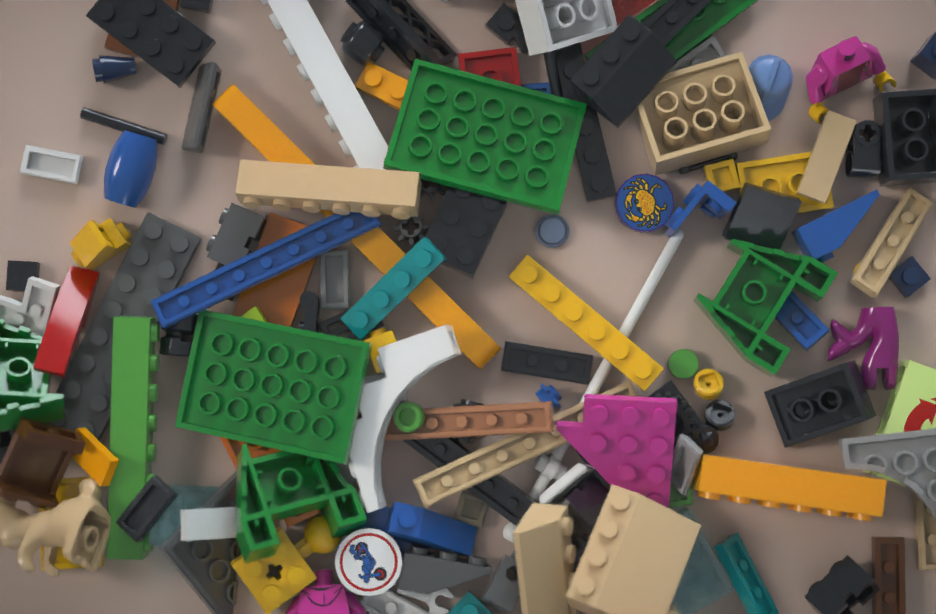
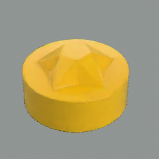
M703 369L695 375L693 387L695 393L700 398L713 400L721 395L724 380L718 371Z

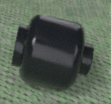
M360 21L357 24L352 22L340 39L343 43V52L361 65L367 64L370 60L376 62L385 50L381 46L384 39L382 33L365 21Z

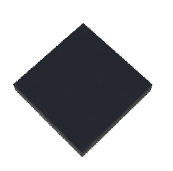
M745 182L722 236L730 241L736 239L762 247L781 249L802 202L797 197Z

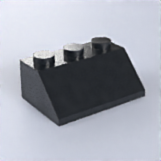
M629 14L573 76L570 82L575 95L619 128L677 61L651 30Z

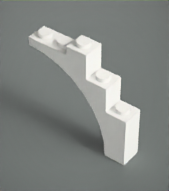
M443 325L377 348L379 352L377 363L380 371L386 374V378L363 386L358 410L362 418L356 420L349 454L351 459L349 461V469L353 478H357L360 487L358 495L362 506L366 507L367 513L386 507L382 487L381 457L385 435L396 407L421 377L439 364L461 355L452 325Z

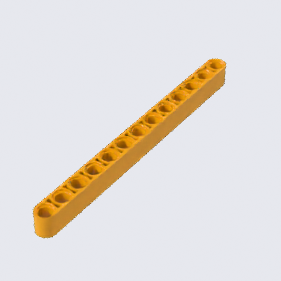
M234 84L212 103L214 108L269 162L315 165ZM320 210L325 217L335 214L330 210ZM379 227L350 241L383 275L406 255ZM429 276L407 296L437 328L443 325H452L460 351L480 370L501 350L499 345Z

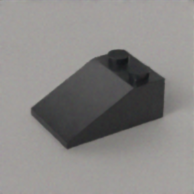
M855 360L764 392L785 448L876 416Z

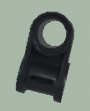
M864 120L855 125L847 145L845 172L847 177L878 178L882 168L881 129L874 121ZM863 130V134H867L868 139L865 140V137L860 136L859 132Z

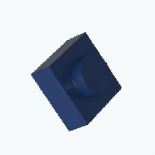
M913 256L908 257L898 265L889 276L891 282L904 298L912 295L931 279Z

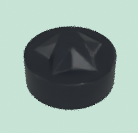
M712 401L706 407L705 422L716 431H725L734 423L735 409L727 401Z
M707 423L696 424L695 433H691L692 440L704 451V455L709 454L716 449L719 443L718 432Z

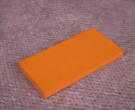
M270 212L256 251L307 227V225ZM317 257L240 293L232 315L240 317L257 306L261 309L269 323L292 327L300 306V296L306 290Z

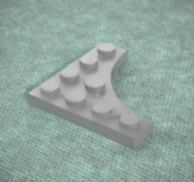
M936 428L839 439L842 469L874 471L901 482L923 501L936 521Z

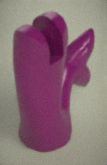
M894 307L861 308L857 325L852 331H849L832 319L830 330L835 341L828 350L827 361L836 359L848 353L851 349L861 346L872 336V342L861 365V377L866 390L876 389V368H882L884 389H895L898 372L899 333Z

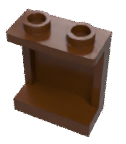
M21 417L0 465V496L10 502H17V500L26 501L37 508H46V506L57 507L59 501L56 498V492L74 453L81 455L86 445L78 431Z

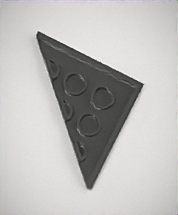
M237 471L198 509L236 507ZM180 526L159 549L212 614H233L234 604H236L238 580H236L237 572L230 562L240 556L237 538L181 541Z

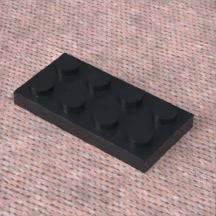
M98 0L86 15L88 19L179 88L182 87L216 44L213 38L162 0Z

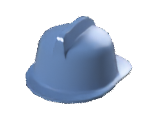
M768 54L759 56L752 61L749 70L767 119L771 121L780 114L792 86L793 74L791 67L785 60Z

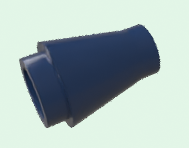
M99 55V58L92 59L96 82L107 84L137 74L134 57Z

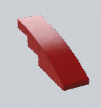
M70 266L46 326L33 366L35 371L61 377L66 376L72 352L76 350L81 330L85 327L100 272Z

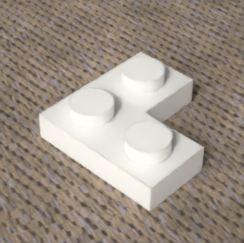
M34 276L28 278L22 302L0 295V319L5 320L7 325L19 328L21 325L30 328L32 333L43 336L58 297L60 285Z

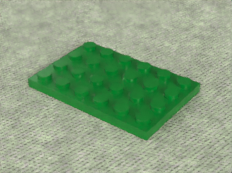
M415 59L383 169L419 172L420 178L423 180L558 215L587 104Z
M204 310L198 313L175 427L348 464L372 343Z

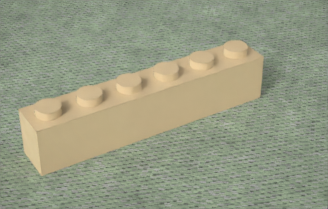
M240 159L235 194L241 204L254 209L260 208L262 205L272 206L282 211H288L290 208H302L310 213L330 210L339 215L358 212L368 217H379L380 214L392 215V217L397 219H409L410 216L418 217L422 182L419 172Z

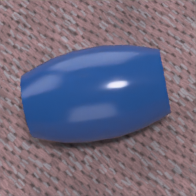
M123 131L114 144L106 164L104 174L105 199L137 208L147 194L154 177L157 164V140L130 131Z

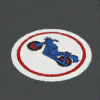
M372 528L360 529L348 535L340 544L335 557L336 572L342 584L353 593L362 596L379 595L389 590L398 580L402 569L401 551L394 539L387 533Z

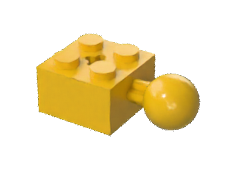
M323 515L312 518L306 524L304 537L294 545L283 529L278 527L276 532L280 545L274 556L245 564L241 554L230 562L266 614L271 613L317 579L304 559L313 552L319 554L330 553L340 544L342 536L332 538L328 523ZM271 563L274 566L279 564L281 566L278 570L279 575L276 577L272 575L266 576L269 572L267 566Z

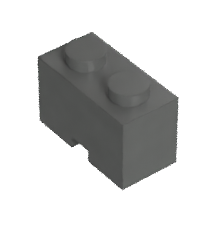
M231 203L229 209L225 208L219 218L221 227L218 234H213L207 244L206 250L209 251L207 257L227 265L252 253L249 249L253 240L259 242L267 219L264 216Z

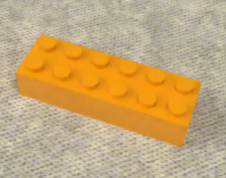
M702 454L691 489L698 491L697 496L702 498L720 500L722 494L728 495V501L750 504L751 499H757V505L781 509V503H786V509L811 513L812 507L817 508L816 513L842 517L843 511L846 512V517L872 521V516H883L887 480Z

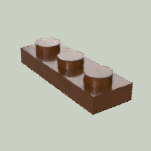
M871 537L872 578L880 589L872 597V614H906L905 538Z

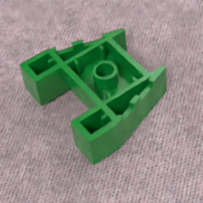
M732 239L727 248L740 255L739 260L713 301L698 293L694 302L745 362L772 377L776 375L791 349L765 333L791 290L794 288L818 302L824 297L838 272L810 256L792 254L784 250L771 249L754 245V243Z
M0 319V432L16 429L21 417L43 423L64 419V394L49 393L52 374L38 372L33 368L43 336L32 333L30 328L21 325L19 328L7 325L3 319Z
M247 443L242 444L237 457L235 535L245 564L275 555L280 541L273 521L321 508L332 538L349 535L360 530L366 522L367 518L356 489L343 478L335 462L287 451L251 458Z

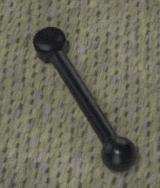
M735 152L679 169L680 175L717 162L729 159L735 161L738 154Z

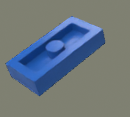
M791 290L775 319L807 352L829 333V329Z

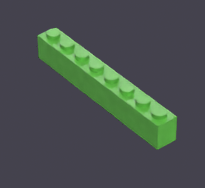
M113 317L110 452L119 459V462L108 486V514L111 517V525L107 541L106 559L143 560L149 555V551H153L154 547L153 533L149 532L142 542H136L115 522L150 478L155 475L151 474L152 462L156 461L157 446L152 444L153 432L157 430L158 417L157 414H153L154 402L158 400L159 387L158 384H154V373L158 372L160 364L159 354H155V342L160 340V324H156V317Z

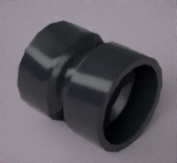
M198 314L166 329H163L161 326V329L165 331V336L160 338L159 354L190 356Z

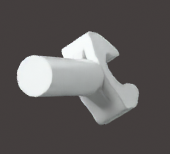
M449 588L430 594L402 589L397 590L398 594L426 602L430 608V614H446L449 612L448 608L437 605L435 601L437 596L443 595L453 598V593Z

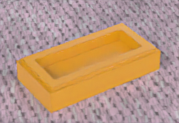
M85 427L76 428V431H78L86 445L81 455L74 453L72 458L101 487L109 486L119 459Z

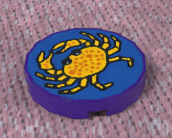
M639 174L627 179L619 188L615 199L616 214L621 223L640 233L653 232L664 226L671 217L674 208L673 193L668 184L658 176L650 174Z

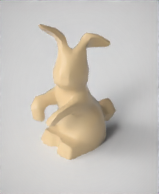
M94 479L82 480L79 484L78 497L64 500L52 510L32 515L24 510L16 509V502L7 501L0 496V541L2 546L15 550L19 549L18 562L26 572L35 571L36 567L32 560L35 552L41 546H43V567L48 575L55 577L60 575L58 568L55 567V559L59 547H63V555L72 563L83 566L89 572L96 571L100 565L110 535L111 517L100 503L102 487Z

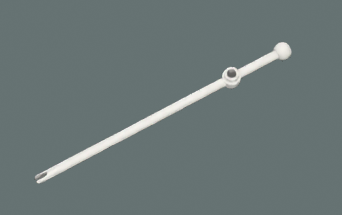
M677 229L669 238L619 329L627 338L630 336L684 237L681 229ZM606 359L602 360L584 394H598L613 367ZM584 395L580 400L579 404L584 402ZM569 442L555 448L549 456L542 454L536 459L533 468L540 473L529 496L539 502V496L545 491L549 481L552 479L557 481L567 472L568 467L563 465L561 460L570 445ZM509 522L503 529V537L514 543L513 532L516 526Z

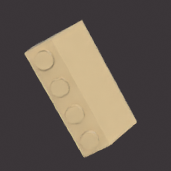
M532 503L513 532L522 614L581 613L580 610L570 607L566 598L576 573L574 572L576 547L571 543L573 519L569 518L567 505Z

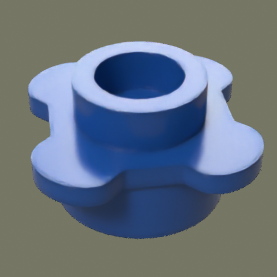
M541 384V389L535 393L541 402L552 401L553 409L556 407L561 408L558 401L562 397L552 385L546 388L544 384Z

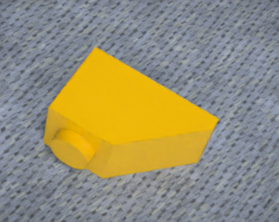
M94 220L87 222L70 242L74 250L71 252V255L79 267L84 266L90 270L96 269L121 252L115 248L100 223Z

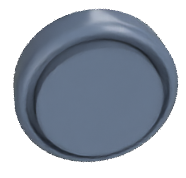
M546 215L536 225V238L544 247H560L569 236V226L566 220L559 215Z

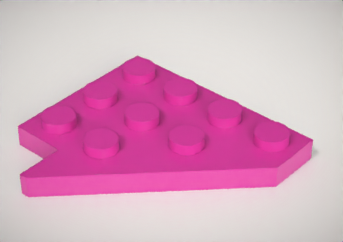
M584 394L583 422L557 421L559 433L611 486L615 485L636 492L669 508L677 409L676 398Z

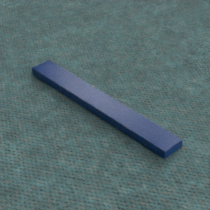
M350 212L348 215H330L150 302L162 328L166 329L382 226L378 217H368L358 212Z

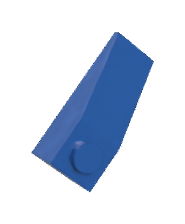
M878 190L866 194L792 231L791 233L802 254L813 257L821 263L833 258L832 251L842 246L880 195Z
M396 501L390 507L385 533L395 540L437 550L455 552L458 555L467 557L472 556L477 527L425 508Z

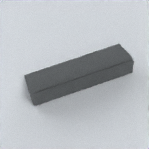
M215 62L205 63L199 67L182 142L183 150L201 154L204 152L214 107L212 103L215 101L221 76V69Z

